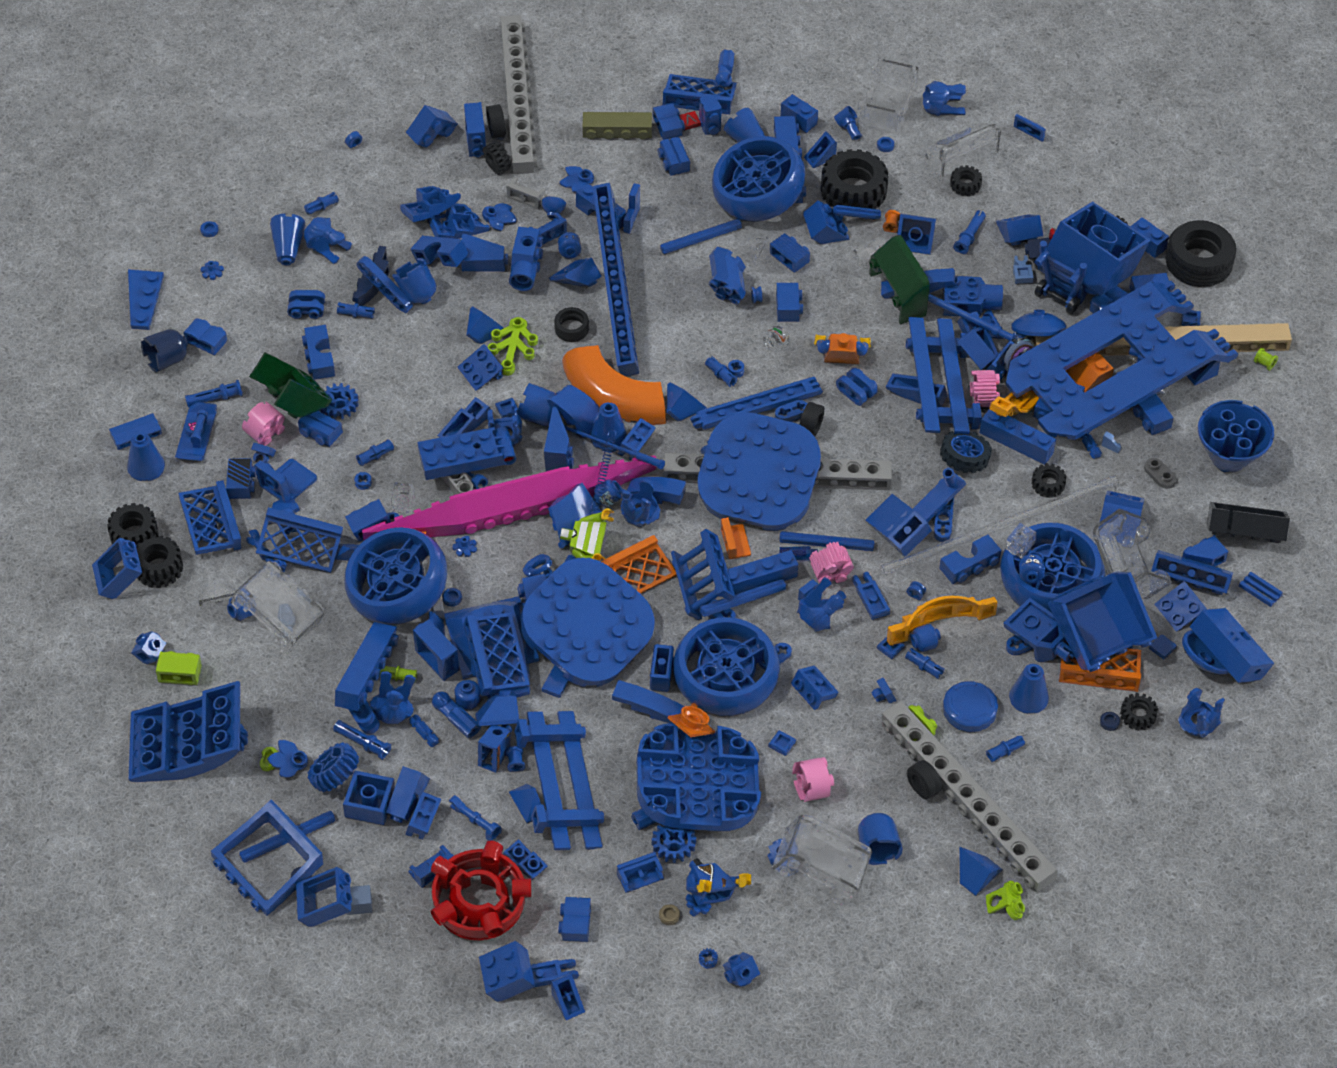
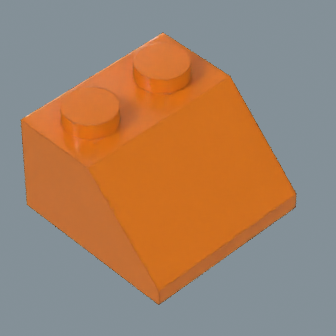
M1097 352L1065 371L1076 384L1085 387V393L1111 378L1114 368Z

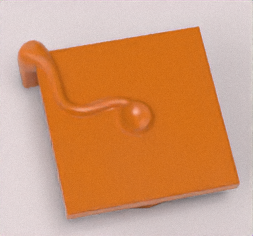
M692 703L691 706L683 707L681 714L668 716L671 722L690 737L715 733V730L708 725L709 716L702 709L697 708L698 705Z

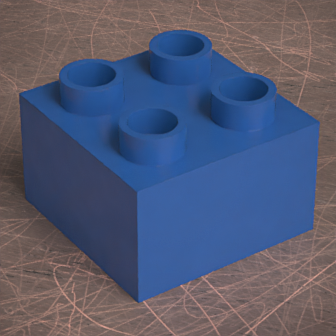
M1092 201L1060 221L1047 247V251H1049L1050 257L1075 271L1077 268H1080L1081 263H1086L1087 274L1082 283L1084 291L1092 295L1102 296L1134 273L1151 240Z

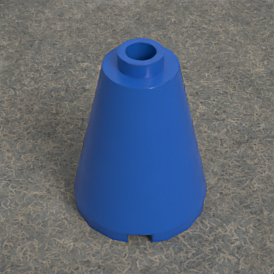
M748 107L736 112L737 116L734 119L731 117L724 126L726 134L737 142L752 137L765 136L753 111Z
M278 214L272 217L270 222L277 261L286 266L295 262L306 227L305 220L295 214H292V217H288L286 214Z
M607 402L600 406L590 435L607 441L608 437L615 438V440L608 439V441H613L614 443L612 444L620 446L628 435L618 407L614 403ZM591 440L594 447H598L604 452L605 450L617 451L615 448H612L613 450L605 449L604 444Z
M136 433L131 438L127 463L128 473L137 481H151L158 478L164 471L165 461L148 434Z
M1037 664L1027 665L1012 686L1009 698L1016 710L1027 714L1039 713L1047 706L1049 694L1044 671L1041 666Z

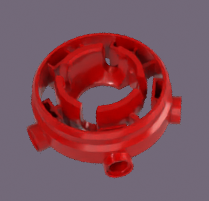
M487 841L484 849L464 851L448 860L439 856L431 866V872L435 874L432 884L434 908L430 910L431 915L439 926L443 925L458 937L468 940L496 938L510 930L519 920L524 908L525 899L532 896L531 879H524L519 867L510 858L502 854L503 846L496 841ZM481 867V869H475L468 872L464 871L471 868ZM480 876L481 884L494 887L500 901L494 906L489 902L483 905H473L464 900L461 890L471 886V877ZM507 877L512 880L513 907H516L513 912L508 909L510 897L508 895V887L504 883ZM450 887L449 901L445 900L439 904L443 888L448 890Z

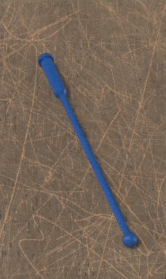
M564 425L568 431L604 445L611 444L613 445L612 448L633 455L636 459L656 466L659 469H663L665 466V461L662 459L659 460L641 452L630 451Z

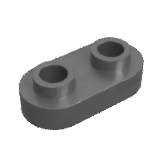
M1150 458L1145 462V472L1160 487L1168 489L1174 486L1176 476L1161 460Z

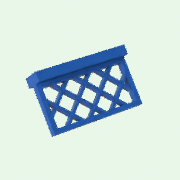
M670 74L666 88L663 91L662 105L673 103L675 108L699 111V99L701 97L716 95L722 107V114L730 115L737 83L731 82L728 87L732 88L725 90L716 84V80ZM672 79L680 80V82L675 84ZM696 82L697 85L691 86L689 83ZM711 84L714 87L708 88L706 85ZM719 90L721 93L715 94L714 92Z
M223 480L216 481V486L178 493L196 555L233 548L234 551L241 549L240 533ZM213 493L214 497L210 501L204 498V495ZM192 497L196 500L193 504H190L184 498ZM200 501L207 504L204 510L196 507ZM211 507L219 510L216 513V515H213L207 511ZM192 510L200 513L196 519L189 516ZM203 516L212 519L208 524L200 521ZM215 521L223 524L220 530L212 527L211 525ZM197 524L204 528L201 533L193 530ZM208 529L216 534L213 539L204 536ZM220 536L226 538L228 542L219 543L216 540ZM200 540L209 543L207 546L200 548L197 545Z
M268 507L256 554L331 573L343 533V527ZM268 523L277 524L280 530L270 535L267 530ZM294 528L299 535L289 540L284 531ZM282 533L287 542L277 547L273 537ZM313 533L318 540L308 545L303 536ZM301 538L306 547L296 552L291 543ZM327 538L336 539L335 545L328 550L322 542ZM268 540H271L275 549L269 552L261 550L262 544ZM320 543L325 552L315 557L310 548ZM289 544L294 553L288 557L283 556L279 549ZM308 549L312 559L307 562L301 561L298 554ZM327 554L330 559L329 567L320 566L317 559Z
M512 613L475 617V615L467 616L463 625L481 696H487L491 692L504 689L511 690L528 687L529 681ZM507 619L509 627L505 630L497 625L499 620ZM486 622L491 628L486 633L480 629L479 623ZM493 628L503 633L499 640L489 635ZM505 635L513 640L511 648L501 642ZM486 638L496 644L492 651L484 647L483 642ZM498 646L507 651L504 658L494 653ZM509 654L517 658L518 663L516 666L506 661ZM491 656L501 662L496 669L488 664ZM502 664L512 669L508 677L498 671ZM516 672L522 676L523 682L516 683L510 677ZM495 674L505 680L502 685L494 686L492 678Z

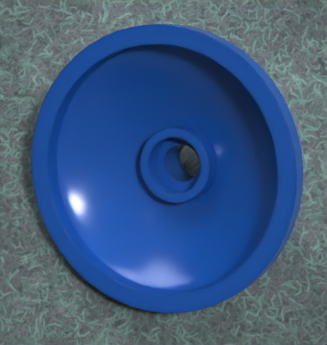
M1041 309L1024 314L1011 324V329L1014 332L1029 336L1057 335L1067 328L1063 320L1053 314L1045 313V310Z
M1192 630L1184 634L1182 638L1184 651L1197 667L1213 674H1229L1226 668Z

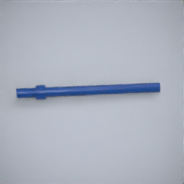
M929 294V302L990 331L996 337L1000 336L1008 341L1013 340L1014 335L1003 330L1001 326L997 324L992 325Z

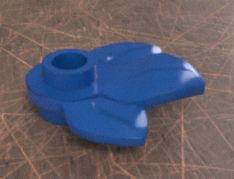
M569 166L565 167L568 176L559 183L563 187L572 188V192H576L588 183L592 184L594 175L588 169Z
M500 203L494 207L487 206L482 211L483 219L489 222L493 229L498 231L503 230L504 224L516 223L517 221L515 215L511 212L512 207L508 204Z
M279 740L278 747L280 752H276L267 758L273 767L280 769L279 775L285 778L294 776L297 770H303L308 764L307 755L303 751H299L294 743L287 740ZM298 759L301 763H297L294 760Z

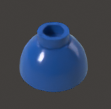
M548 196L542 199V207L547 213L548 218H555L554 214L556 212L560 214L564 211L566 202L561 198Z

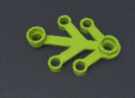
M513 318L510 320L509 326L502 330L494 329L491 332L493 341H500L502 337L512 333L511 337L500 343H490L488 345V349L493 355L508 347L506 359L501 363L503 375L509 376L515 372L513 359L516 347L524 354L525 359L532 360L535 357L534 349L527 347L519 338V335L522 334L527 339L528 345L535 346L538 344V336L531 334L526 329L527 321L524 318Z

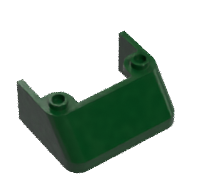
M894 236L871 255L869 275L872 277L883 273L894 290L892 301L894 307L900 311L899 323L901 325L909 322V317L922 318L926 316L930 284L928 277L902 236Z
M264 352L249 376L264 384L269 389L268 392L275 397L279 395L274 405L287 411V414L295 419L298 417L303 418L324 409L332 402V398L309 374L267 352Z

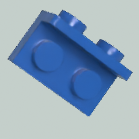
M815 665L799 669L791 682L792 686L814 710L819 708L822 701L836 698L839 693Z

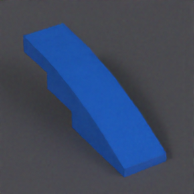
M954 268L924 271L930 284L929 293L955 284ZM887 280L881 282V296L884 299L894 296V290Z
M618 680L612 694V700L631 705V710L649 714L650 718L667 723H673L668 719V716L681 714L682 708L685 707L656 692Z

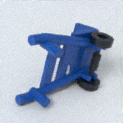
M1041 241L1040 255L1034 262L1038 266L1043 265L1045 279L1038 283L1034 294L1038 297L1049 294L1056 301L1066 303V312L1072 315L1087 295L1082 286L1087 274V264L1081 263L1080 268H1077L1075 271L1050 257V253L1047 251V242Z

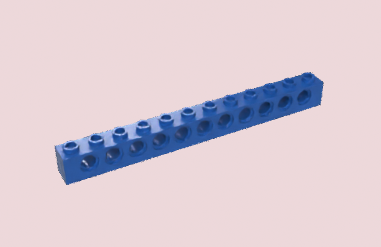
M609 182L592 187L617 367L620 374L631 376L639 374L615 198Z

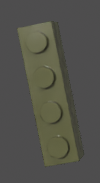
M583 112V138H652V112Z

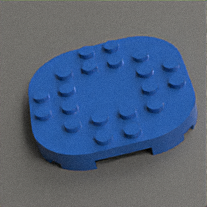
M751 412L733 414L723 419L714 428L709 438L698 474L700 499L706 506V509L717 518H729L760 526L763 530L767 531L787 529V526L799 522L809 508L810 498L821 467L819 444L809 430L797 423Z
M576 558L561 564L532 592L526 600L520 615L521 633L532 650L536 648L564 673L563 677L583 687H586V685H596L599 687L614 680L647 646L655 625L654 614L648 601L612 568L603 562L591 558Z
M674 723L654 727L652 732L648 735L645 734L641 739L636 759L637 798L642 810L652 820L671 828L731 831L745 826L756 815L761 798L758 774L759 755L756 747L751 741L747 742L742 738V733L724 726H717V731L714 734L696 737L688 736Z

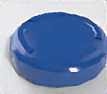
M964 681L953 685L946 692L943 700V713L949 724L966 732H978L988 728L995 721L998 711L997 697L993 691L984 684L974 681Z

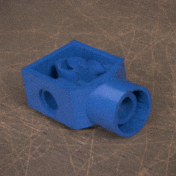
M518 227L512 251L511 273L509 277V284L516 290H531L534 286L536 273L540 271L539 259L543 258V249L540 248L542 247L543 237L540 236V229Z
M955 276V284L943 288V300L968 313L977 311L980 317L984 310L1002 309L1003 285L985 284L981 277ZM943 309V316H957Z

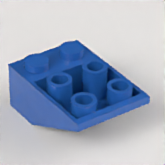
M891 494L865 519L871 527L904 557L932 531L926 520L894 494Z

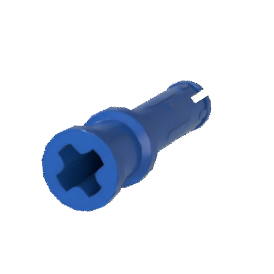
M980 210L976 211L966 230L960 233L959 240L953 245L956 252L968 253L969 246L975 240L976 232L986 218V214L983 211L980 216H978Z
M236 380V382L231 384H221L215 389L186 395L185 398L188 407L196 402L206 403L221 398L228 400V397L243 396L240 382Z
M338 720L333 727L335 732L362 745L366 752H373L381 760L391 750L390 743L378 740L375 735H367L342 722V720Z

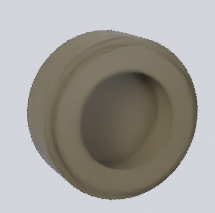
M665 905L659 911V919L665 925H674L680 919V911L674 905Z

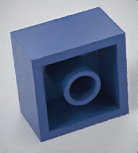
M355 770L343 802L345 817L384 825L388 816L386 810L395 788L394 778Z
M517 941L479 956L486 994L495 1001L506 1000L535 987L528 950Z

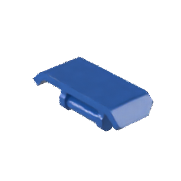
M196 402L189 407L185 423L190 419H197L196 425L190 437L186 434L184 424L175 458L196 461L204 460L217 412L216 404Z

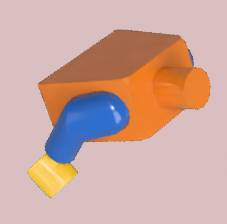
M841 333L830 334L828 340H826V335L815 334L814 344L817 345L820 353L825 354L824 362L859 364V356H864L868 348H871V337H860V341H858L856 335Z

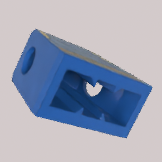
M508 724L501 726L491 725L478 741L479 767L495 773L498 771L506 756L505 751L511 745V726ZM493 749V753L490 756L493 758L491 760L492 765L484 763L489 753Z

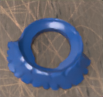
M537 555L526 563L523 573L527 577L540 574L551 566L552 560L548 555ZM544 564V565H542L541 567H539V568H537V569H534V568L537 567L538 565Z

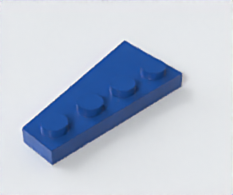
M128 269L131 329H150L164 277L163 272Z

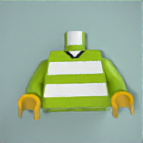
M606 508L600 513L591 514L580 518L579 521H575L573 530L562 528L560 539L571 541L569 551L572 552L575 558L605 560L600 554L607 523L604 521L613 522L614 518L608 516L610 513H614V511Z

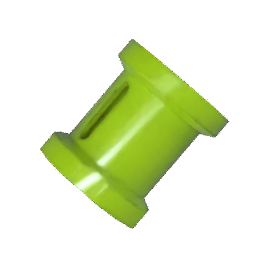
M1260 348L1254 357L1255 363H1261L1269 371L1278 360V356H1272L1265 352L1264 348Z

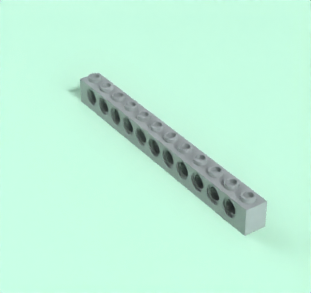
M521 15L501 16L513 174L534 173V167H537V158L533 156V154H536L535 143L532 144V141H535L534 131H531V129H534L533 118L530 119L533 116L532 106L528 105L531 104V94H527V92H530V82H526V80H529V69L525 70V68H528V57L524 58V56H527V45L523 46V44H526V34H522V32H525V22H521Z
M665 453L664 477L686 481V483H698V474L704 454ZM822 458L814 488L890 490L892 480L891 461Z
M901 700L882 713L881 724L887 732L891 731L897 744L903 745L907 749V754L912 760L916 759L918 762L925 760L935 768L940 776L942 788L948 800L954 801L958 805L960 813L963 816L967 815L971 819L972 826L984 833L987 843L995 845L999 856L1011 863L1012 870L1024 877V882L1030 889L1034 888L1038 892L1056 880L1057 869ZM976 809H982L983 811L978 812ZM994 823L996 824V826H990L988 824ZM1006 837V838H1009L1010 840L1005 841V840H1002L1001 838ZM1015 852H1021L1023 854L1016 855ZM1033 866V867H1035L1036 869H1035V870H1031V869H1029L1028 867Z

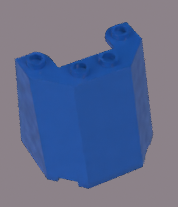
M1113 572L1102 578H1093L1058 594L1056 599L1048 602L1082 670H1089V672L1098 670L1103 662L1111 659V655L1125 653L1128 651L1127 648L1132 645H1140L1141 648L1147 647L1152 644V640L1157 639L1131 572Z

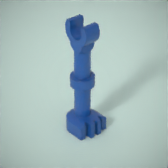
M256 529L249 530L251 537H247L246 541L257 549L260 539L259 532ZM262 544L261 550L269 552L270 550L266 549ZM259 555L270 566L269 573L272 577H277V572L280 574L285 572L287 564L284 560H274L273 558Z
M456 795L449 800L452 803L450 807L453 810L464 814L472 824H477L486 830L485 836L488 841H493L502 833L499 824L487 822L481 817L480 813L477 811L473 812L465 806Z

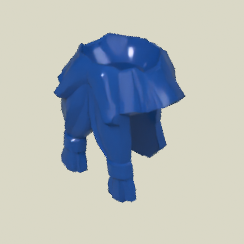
M933 81L925 86L923 105L926 112L937 116L948 114L965 115L964 107L956 108L947 105L948 101L961 100V96L966 93L965 85H946L943 82Z
M314 218L304 230L306 246L323 255L332 264H336L339 257L330 251L329 246L338 245L346 251L351 249L352 243L345 240L344 234L331 227L330 218Z
M511 399L512 417L494 420L493 410H488L487 420L488 428L495 427L496 430L499 427H506L512 430L513 433L510 437L514 447L522 441V420L517 413L514 399Z
M649 479L638 482L640 492L631 494L629 491L621 489V514H623L628 523L636 527L648 525L658 520L660 516V508L653 496L654 485Z
M825 577L814 590L809 592L803 599H800L797 610L800 618L813 628L815 632L831 629L830 616L835 611L843 608L844 599L846 598L845 593L839 590L836 595H832L829 599H821L822 592L832 584Z
M387 671L381 672L379 694L372 698L370 706L377 718L386 724H399L413 714L414 708L408 697L416 678L413 675H406L403 685L394 688L390 684L392 674Z
M1196 687L1189 692L1187 696L1188 702L1182 708L1178 722L1184 731L1204 738L1221 724L1220 716L1225 699H1219L1215 703V707H1212L1207 702L1200 701L1202 690ZM1194 714H1197V724L1191 720Z

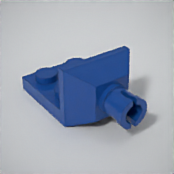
M1030 597L1003 623L1004 628L1034 648L1035 660L1037 662L1053 660L1056 656H1059L1066 663H1069L1075 657L1070 646L1066 644L1065 637L1053 613Z

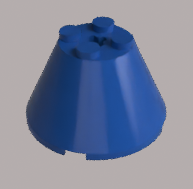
M1224 400L1210 405L1202 413L1198 422V435L1212 463L1220 471H1240L1265 454L1271 447L1274 439L1273 424L1267 414L1257 406L1253 405L1251 407L1242 404L1243 401Z

